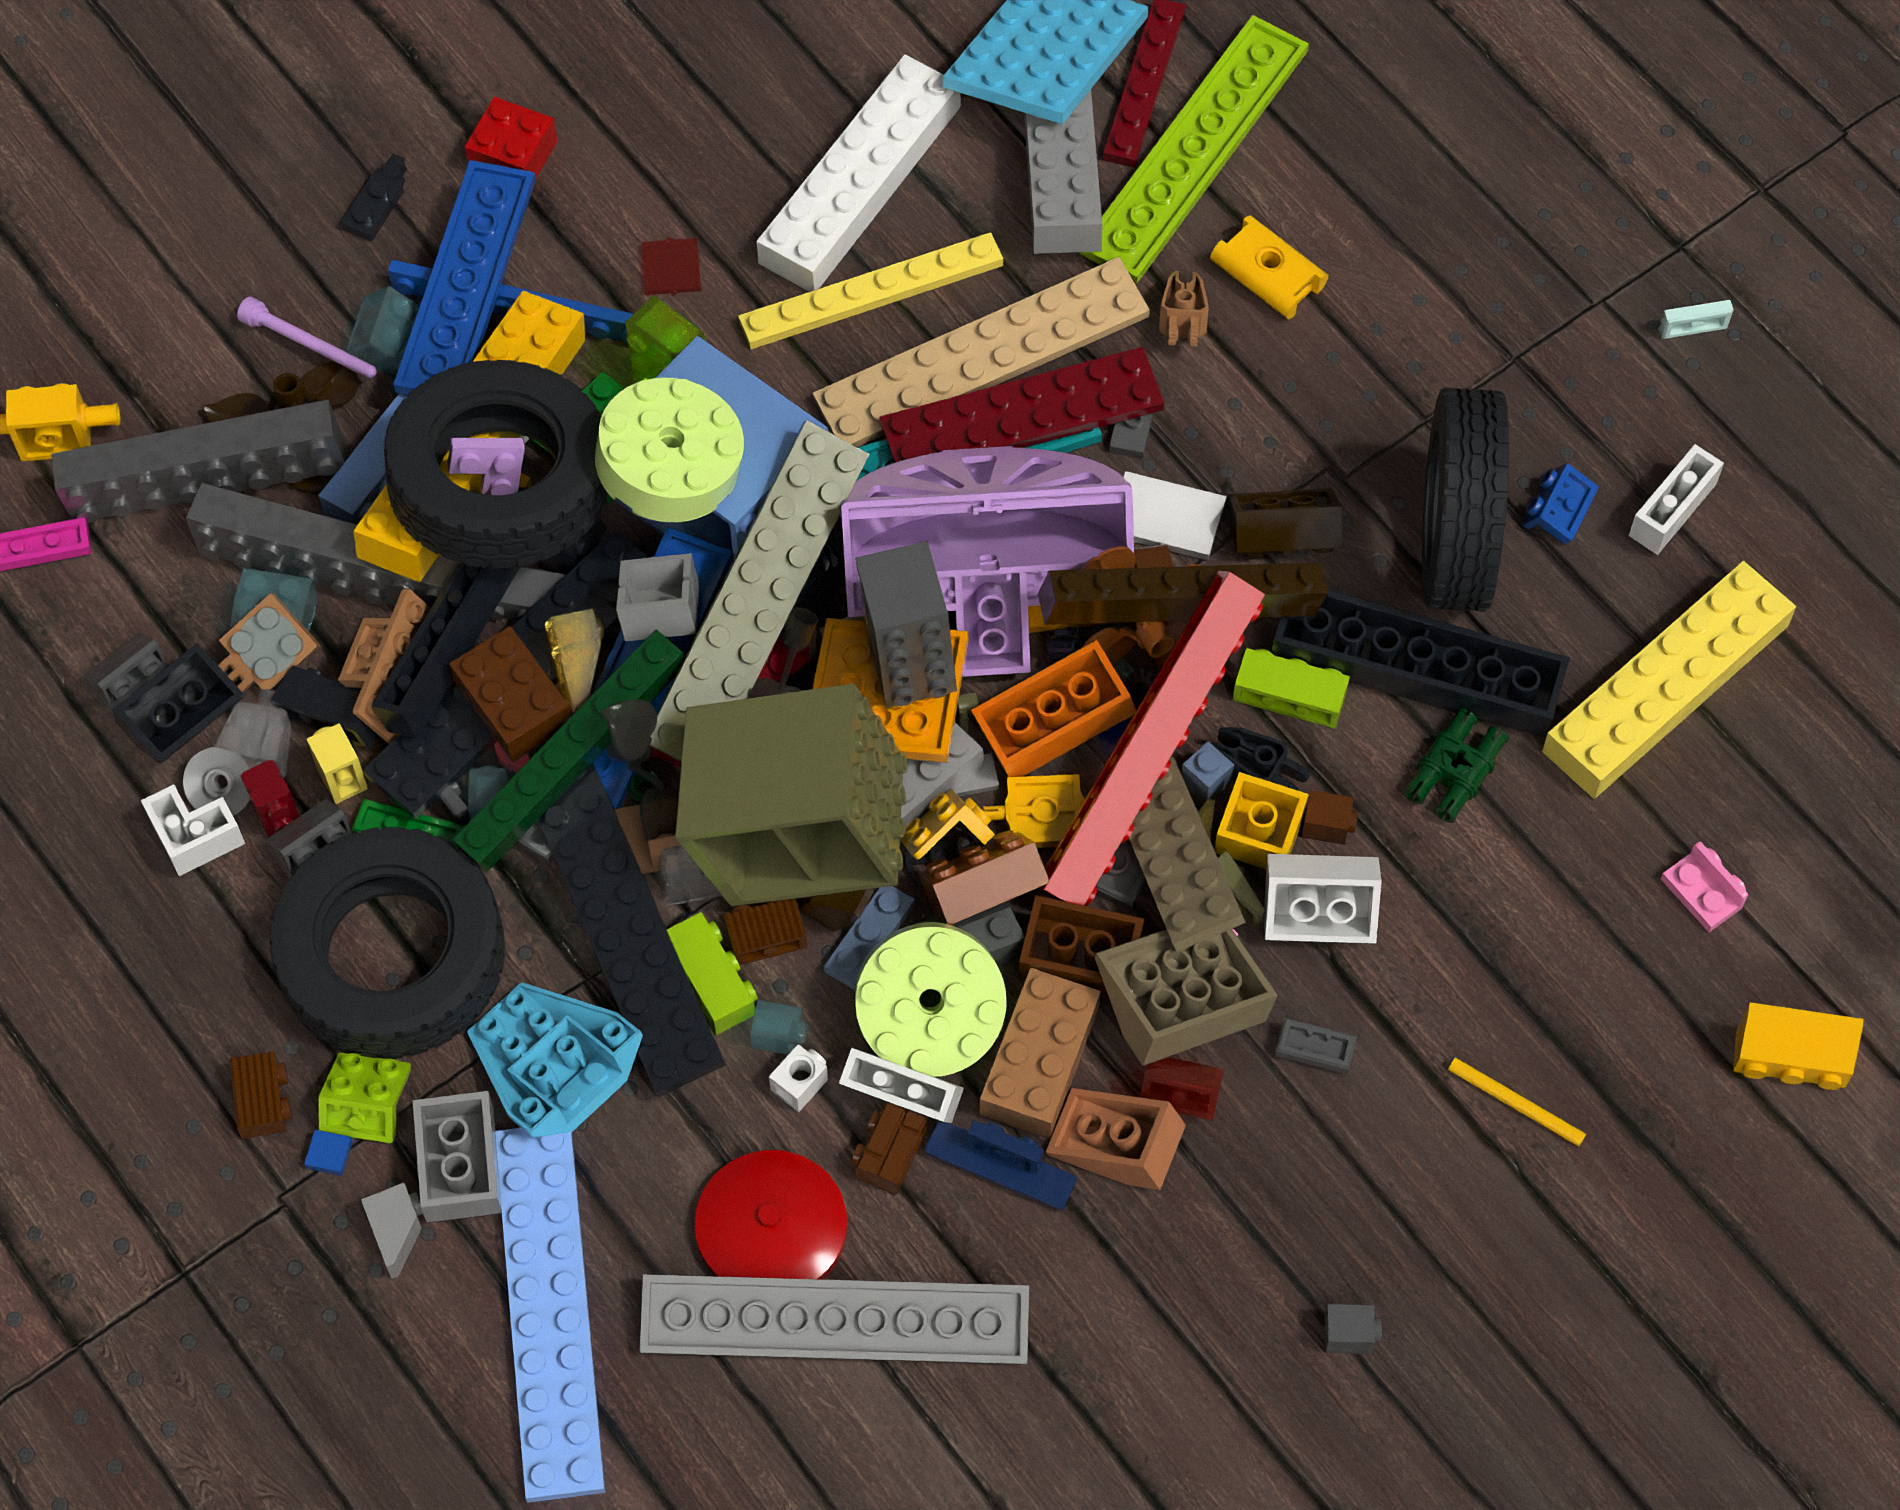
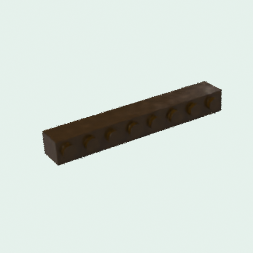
M1318 562L1049 570L1038 592V598L1044 624L1056 625L1190 620L1218 571H1229L1265 594L1261 601L1263 608L1257 618L1315 616L1329 592L1321 563Z

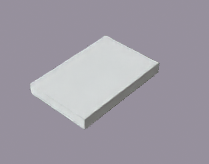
M1125 471L1123 478L1131 484L1133 494L1134 542L1147 546L1167 544L1171 552L1208 561L1226 503V496Z

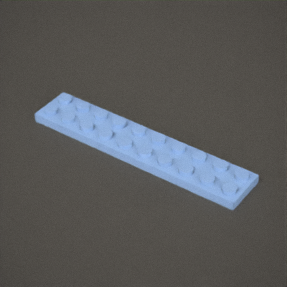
M522 1128L495 1131L526 1501L529 1503L605 1493L572 1132L532 1137Z

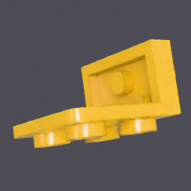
M950 789L946 794L942 792L929 804L930 810L921 819H913L904 828V837L901 838V842L910 854L918 860L959 820L984 845L995 834L987 826L992 820L970 797L964 802Z

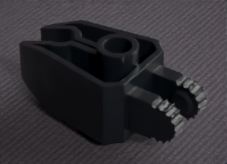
M1222 727L1218 732V741L1224 745L1211 742L1218 751L1234 764L1232 776L1234 781L1237 780L1238 774L1241 772L1300 791L1294 784L1280 777L1283 773L1303 783L1307 782L1311 776V772L1306 767L1287 757L1288 750L1285 742L1244 728Z

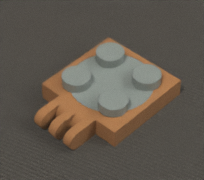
M270 593L219 640L230 655L218 666L224 673L228 668L233 670L228 675L233 683L239 678L242 680L237 685L242 693L256 682L268 694L283 681L292 665L299 667L321 645L277 595Z

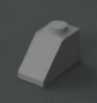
M405 1183L361 1199L391 1279L399 1276L422 1229L417 1217L423 1214L416 1192L408 1194Z

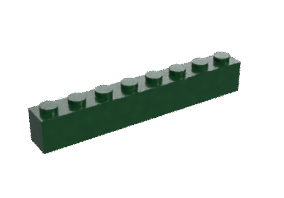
M656 629L453 839L457 848H460L473 859L474 864L478 865L481 871L486 874L671 682L684 660L683 652Z

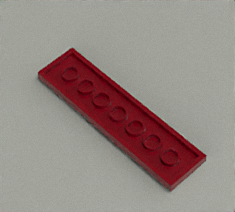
M1139 347L880 416V425L893 463L918 456L943 452V450L1006 446L1025 448L1163 411L1165 403L1144 348Z

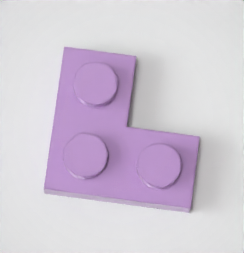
M451 438L448 457L449 474H482L480 494L483 495L517 493L525 449L523 438Z

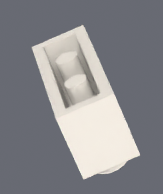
M1695 444L1635 515L1629 536L1658 555L1715 487L1724 463Z
M851 1048L839 1082L841 1085L947 1123H952L964 1087L917 1072Z

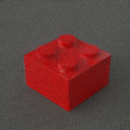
M494 96L464 147L467 163H469V160L535 172V178H537L558 142L554 118Z

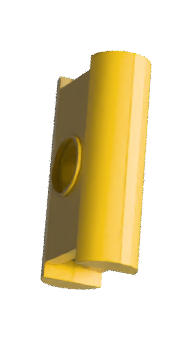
M1251 215L1243 219L1242 230L1228 243L1221 239L1210 256L1211 261L1288 320L1295 316L1297 304L1311 291L1317 295L1323 289L1329 277L1322 269Z

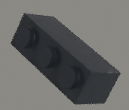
M292 665L271 698V702L283 718L317 731L321 728L332 727L340 723L349 742L366 749H370L378 736L376 732L353 714V708L361 690L354 687H345L338 681V678L335 680L329 679L314 668L304 670Z

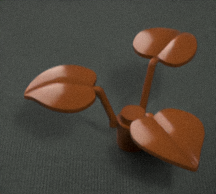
M1123 546L1113 547L1101 552L1098 557L1088 560L1081 570L1134 568L1136 556L1130 548ZM1190 564V565H1186V566H1202V565ZM1169 621L1137 622L1136 633L1128 627H1122L1119 631L1114 627H1109L1090 637L1083 647L1097 640L1112 665L1127 654L1136 642L1141 649L1145 648L1151 657H1161L1167 654L1174 646V639L1168 631L1172 626Z

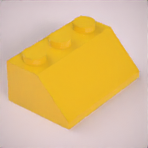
M1750 1002L1736 1030L1733 1072L1743 1073L1744 1076L1752 1079L1764 1077L1780 1078L1782 1082L1787 1084L1814 1083L1827 1090L1846 1088L1854 1073L1864 1019Z

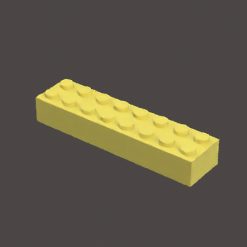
M1742 561L1550 730L1542 752L1593 799L1597 798L1789 626L1796 606L1745 561Z

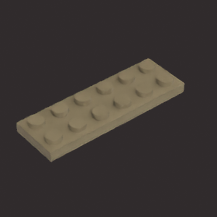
M1171 757L1169 759L1171 766L1167 774L1161 780L1157 779L1150 791L1153 793L1150 803L1145 810L1139 811L1133 820L1134 829L1129 840L1176 951L1179 952L1246 922L1175 759Z

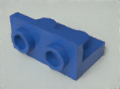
M1568 463L1554 470L1551 468L1542 476L1539 482L1541 489L1538 495L1527 505L1525 510L1527 516L1522 524L1527 529L1539 525L1564 545L1573 540L1599 488L1598 485Z

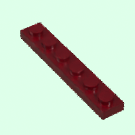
M1153 0L1103 153V161L1133 168L1136 167L1185 15L1186 4L1170 0Z

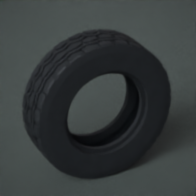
M483 360L469 364L464 363L448 368L444 372L441 371L426 379L423 384H419L407 395V398L402 400L394 411V416L391 417L387 427L384 442L387 491L393 512L400 524L405 526V530L417 542L420 541L422 546L437 555H442L443 558L458 563L462 562L469 566L483 568H511V566L518 565L519 567L552 557L578 541L581 535H585L595 523V519L599 517L605 505L608 492L603 487L595 466V449L602 416L599 410L596 409V405L585 392L582 393L578 386L570 380L563 378L562 375L547 368H541L538 365L515 362L514 360ZM494 431L512 432L527 436L544 446L556 461L551 471L540 482L528 489L508 495H483L468 491L453 483L439 466L444 456L450 450L451 438H469L477 434Z
M1445 387L1439 391L1428 447L1422 521L1423 597L1426 607L1430 609L1463 611L1464 609L1466 611L1485 612L1490 609L1494 599L1504 541L1509 476L1508 409L1506 397L1502 391Z
M378 827L361 830L360 833L356 834L351 833L336 839V842L332 844L328 843L313 853L314 856L310 859L307 858L294 872L293 878H289L280 893L281 898L277 900L272 914L274 921L270 924L269 943L271 945L269 949L275 974L291 1010L294 1011L295 1016L306 1029L310 1028L311 1033L326 1044L330 1042L333 1048L348 1054L353 1052L364 1057L393 1059L403 1058L405 1055L414 1056L427 1052L430 1048H437L452 1040V1037L456 1034L462 1033L473 1023L475 1017L480 1016L489 1003V997L494 995L500 981L499 973L503 971L505 953L503 952L505 949V937L501 916L492 888L479 866L473 865V859L460 848L456 849L453 843L439 836L434 837L431 833L417 829L408 830L406 827H386V829ZM405 895L427 902L438 910L448 923L447 942L441 957L434 967L414 983L394 990H367L348 983L337 975L329 965V947L336 928L343 918L360 904L380 896Z

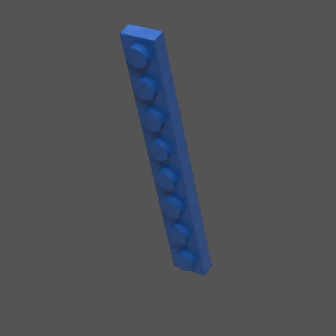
M392 260L388 269L392 290H397L404 295L424 296L432 268ZM501 284L493 309L496 315L504 317L521 292L526 291L584 313L585 333L591 334L596 338H610L623 341L630 346L641 345L651 347L654 339L653 322L650 317Z

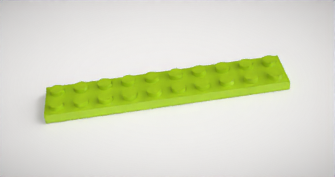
M1252 15L1103 214L1101 251L1079 252V254L1099 265L1120 257L1133 282L1137 284L1306 55L1309 43Z

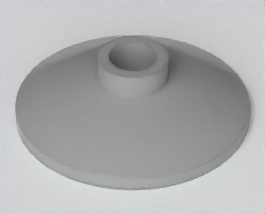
M210 747L195 754L185 768L183 775L185 795L195 809L223 797L231 814L234 816L241 812L250 801L240 777L250 767L238 753L228 748ZM219 775H224L227 778L228 784L226 787L219 784Z

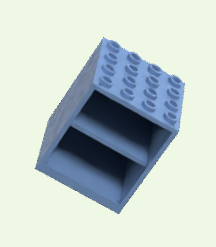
M696 336L656 378L687 379L700 384L719 395L735 412L744 435V451L735 487L732 493L728 494L718 504L716 510L703 517L685 522L650 520L632 513L633 508L618 498L615 500L662 536H664L667 527L732 550L734 557L726 572L727 575L803 422L808 420L828 431V427L702 338Z

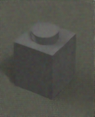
M1328 1304L1325 1312V1353L1372 1354L1375 1341L1381 1342L1382 1321L1381 1318H1375L1374 1305Z

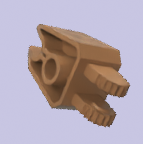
M1174 271L1168 278L1161 302L1159 331L1168 336V345H1176L1178 338H1188L1189 346L1197 347L1198 338L1207 333L1209 307L1203 279L1197 272H1192V281L1186 283V289H1184L1185 283L1179 280V271Z

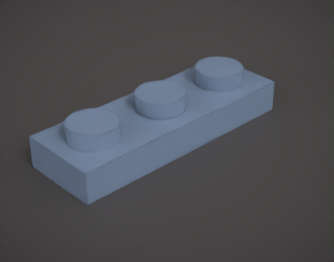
M893 886L879 888L864 909L861 917L856 920L824 965V972L855 990L859 971L867 955L884 937L899 929L915 906V899Z

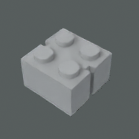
M692 553L621 561L619 574L620 588H618L616 611L625 641L646 640L656 629L665 637L696 634L700 584Z

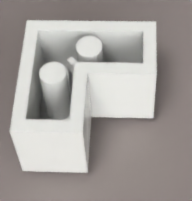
M173 784L141 800L147 816L178 876L245 844L239 827L223 797L189 813Z

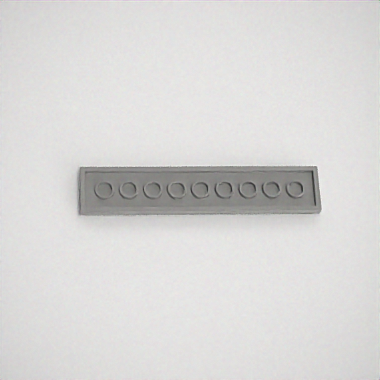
M643 1275L640 1353L1027 1364L1029 1286Z

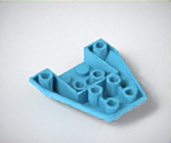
M523 982L519 983L467 1031L509 1118L532 1137L573 1132L627 1082L643 1037L639 1029L617 1012Z

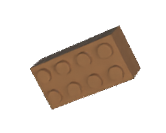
M1030 968L980 1097L981 1116L1051 1139L1098 1014L1101 991Z

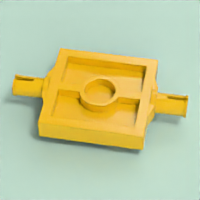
M1079 774L1007 777L1008 795L1005 805L983 806V811L991 820H1006L1009 830H1013L1014 833L1019 832L1035 842L1037 848L1057 847L1085 800L1080 791Z

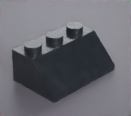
M196 643L113 709L116 724L134 744L159 764H162L237 704L245 695L203 648Z

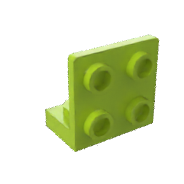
M339 1053L319 1095V1130L352 1138L393 1143L396 1136V1104L411 1072V1064L395 1059L364 1057L356 1053Z

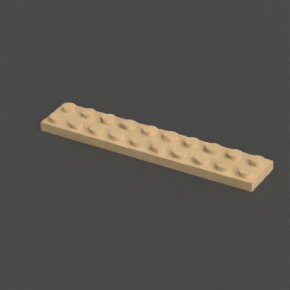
M1117 257L812 393L813 400L830 432L846 442L859 447L884 436L880 425V416L996 386L1150 317V309L1120 257Z

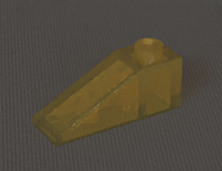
M593 609L553 616L545 622L561 695L568 703L572 716L589 698L601 646L600 639L604 637L602 622L599 617L595 618Z

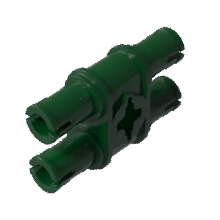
M1459 708L1456 711L1455 716L1445 731L1436 733L1434 742L1425 756L1420 757L1417 761L1418 771L1403 790V794L1408 800H1411L1417 791V797L1413 803L1420 805L1424 803L1426 796L1436 782L1449 787L1439 805L1434 809L1435 814L1442 819L1447 809L1450 808L1444 820L1448 823H1453L1456 820L1457 815L1467 800H1472L1478 795V788L1486 776L1495 769L1494 759L1509 740L1508 735L1501 730L1496 740L1493 741L1499 728L1490 726L1476 749L1463 743L1473 726L1478 722L1477 717L1472 712L1464 721V716L1467 713V709ZM1455 763H1459L1457 768L1453 767Z

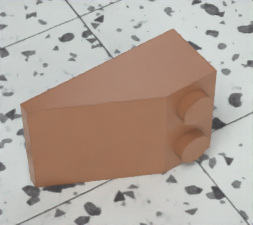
M1072 1088L1047 1147L1046 1154L1052 1158L1126 1185L1161 1190L1186 1124L1171 1103L1167 1101Z

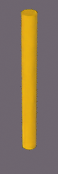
M1455 1057L1449 1066L1448 1071L1578 1147L1583 1142L1586 1133Z

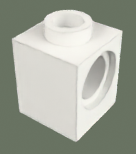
M799 1044L769 1076L770 1090L798 1112L802 1110L828 1080L825 1059L815 1050L809 1049L806 1051ZM797 1071H806L810 1074L807 1079L802 1081L792 1078V1075Z

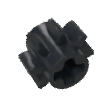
M1080 627L1056 628L1055 635L1049 639L1047 644L1049 660L1060 661L1080 650L1089 637L1080 635Z

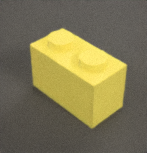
M340 723L332 727L321 728L313 736L307 738L317 771L335 805L368 789L359 759Z

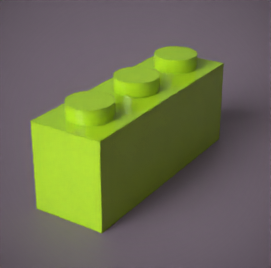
M1246 648L1234 686L1233 701L1336 729L1350 676L1344 675L1333 668L1322 669L1308 665L1300 659L1293 658L1289 660L1274 656L1271 652L1264 649L1252 650Z
M700 912L667 929L702 1010L716 1035L756 1015L754 1001L758 1000L757 994L749 980L742 982L737 973L740 970L739 963L731 950L725 952L722 948L720 941L723 940V937L714 921L708 923L703 913Z

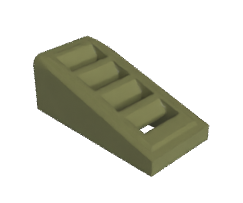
M1225 851L1218 857L1226 879L1244 920L1255 930H1259L1263 926L1266 911L1231 855Z

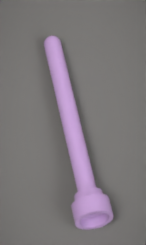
M249 296L240 304L237 312L239 321L251 327L264 325L366 378L375 377L376 368L373 365L270 314L263 302Z

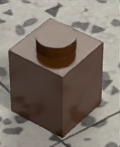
M1310 790L1302 838L1345 845L1347 832L1355 833L1358 812L1351 811L1353 797Z

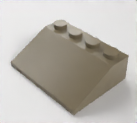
M1232 929L1179 952L1176 951L1168 931L1164 930L1096 953L1095 956L1123 1037L1142 1066L1266 1022L1278 996Z

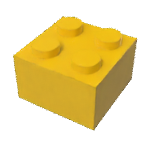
M1239 772L1216 835L1215 853L1222 855L1227 851L1233 859L1267 869L1268 854L1291 855L1306 812L1309 794Z

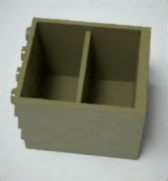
M855 684L686 707L676 839L730 906L898 885V871H901L903 868V858L899 846L900 838L904 837L905 832L904 822L901 817V806L906 803V792L903 786V774L908 769L906 755L903 751L899 750L891 733L888 734L880 716L875 715L867 697L862 696Z

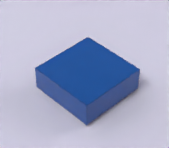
M314 1130L304 1163L306 1169L343 1176L353 1143L352 1138Z

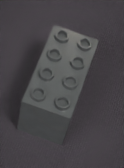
M928 541L856 557L867 637L886 708L906 706L913 701L930 697L940 698L948 693L957 691L948 612Z

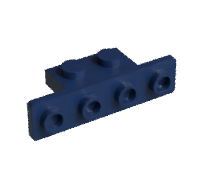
M974 1120L969 1131L953 1124L938 1121L925 1148L926 1155L1056 1210H1064L1077 1178L1073 1174L1044 1163V1149L1040 1148L1036 1141L1025 1136L1016 1138L1006 1134L1003 1128L992 1122L986 1121L982 1124Z

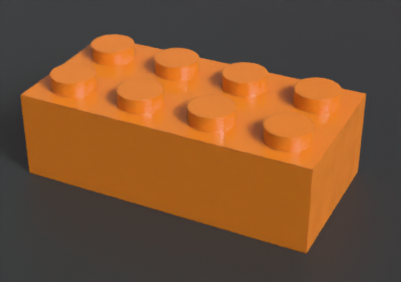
M1097 640L971 710L979 728L1008 777H1023L1136 713L1129 692Z

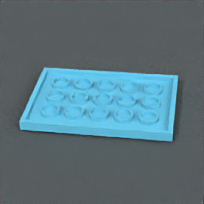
M1006 0L943 75V88L1064 124L1148 18V6L1135 3L1132 0Z

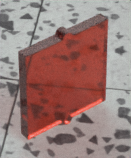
M668 237L664 241L642 242L646 295L670 294L675 296L677 293L701 291L697 238L673 240L671 237Z

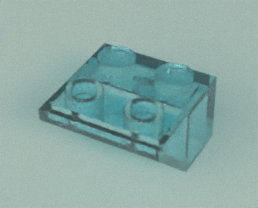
M389 285L366 295L346 352L373 365L376 371L397 374L420 306Z

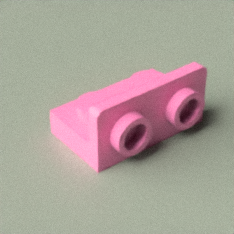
M1700 841L1693 846L1689 855L1666 870L1661 876L1664 884L1708 933L1740 911L1748 896L1743 882L1736 875H1731L1722 865L1718 854L1711 848H1706Z

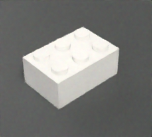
M1268 854L1264 909L1266 911L1264 917L1265 940L1376 943L1382 881L1379 857Z

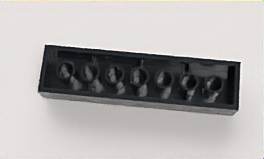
M1328 590L1329 593L1315 616L1281 617L1272 647V654L1274 656L1289 660L1293 658L1300 659L1308 665L1322 669L1333 668L1344 675L1350 676V683L1456 712L1459 708L1467 709L1465 714L1467 716L1472 712L1478 719L1545 738L1551 726L1570 657Z

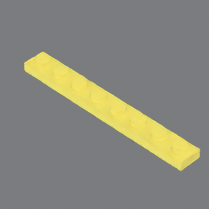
M990 232L738 315L739 324L751 350L1002 267L1003 257Z

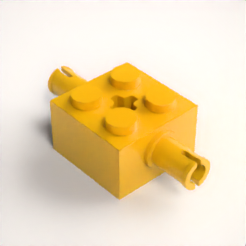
M60 383L50 387L34 388L25 386L15 390H6V414H0V435L10 434L22 462L52 459V453L91 446V427L120 425V409L118 403L87 406L83 402L76 384Z

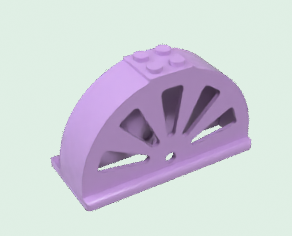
M1012 446L943 450V452L899 461L865 475L855 482L848 498L841 502L848 617L864 616L856 557L928 541L947 611H955L956 630L968 631L969 641L962 677L1031 672L1028 606L1040 605L1038 592L1049 570H1081L1088 560L1098 557L1101 552L1113 547H1127L1134 553L1133 494L1131 484L1118 472L1104 464L1063 452L1013 448Z

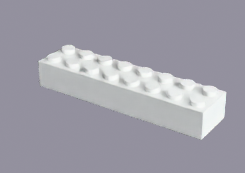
M907 55L901 58L757 240L758 264L809 292L821 287L961 107L960 93L943 88V74Z

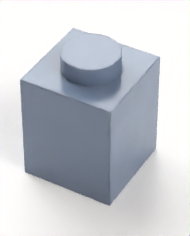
M1207 742L1183 763L1182 778L1187 789L1207 806L1232 783L1234 764L1210 742Z

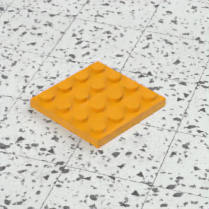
M826 618L813 689L855 684L862 696L867 697L871 709L875 715L880 716L884 728L888 734L891 733L893 735L895 744L901 752L905 753L907 759L948 763L969 641L968 631L950 630L957 691L948 693L940 698L930 697L913 701L906 706L886 708L867 637L865 622Z

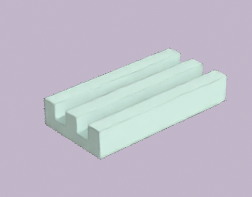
M1731 300L1664 310V317L1661 319L1662 325L1659 326L1661 338L1667 339L1727 329L1733 313Z

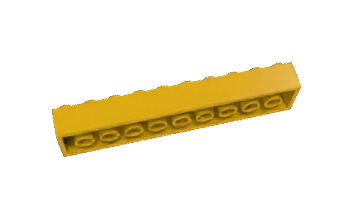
M522 291L473 362L483 360H514L515 362L538 365L541 368H547L562 375L585 342L584 313ZM494 431L477 434L469 438H519L521 434ZM448 452L439 466L442 472L456 485L480 494L482 474H449ZM387 484L353 531L357 558L419 583L439 556V554L437 555L422 546L420 541L417 542L405 530V526L400 524L390 504Z

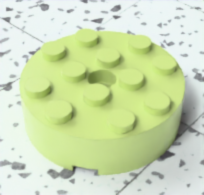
M653 378L643 380L620 391L605 408L600 420L596 442V471L608 494L614 500L618 498L633 508L632 513L660 522L690 521L713 512L717 509L718 504L728 494L732 493L737 482L744 451V435L735 412L719 395L710 389L687 379Z
M923 922L890 933L877 943L867 955L856 982V1014L862 1034L873 1051L881 1059L932 1077L945 1076L971 1066L991 1048L1004 1022L1006 990L1002 975L993 956L979 940L968 932L952 925ZM927 989L938 991L941 995L940 1002L934 1007H924L919 1001L923 991Z

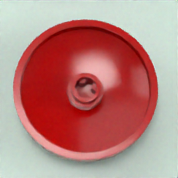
M782 1150L756 1151L729 1162L707 1183L696 1208V1241L704 1263L715 1277L823 1280L834 1268L844 1249L847 1236L846 1207L843 1196L835 1181L821 1166L802 1155Z

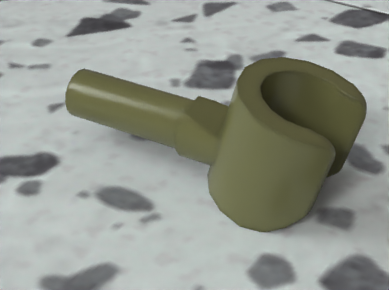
M975 692L961 694L958 699L959 726L967 734L968 714H972L971 710L978 706L977 694Z

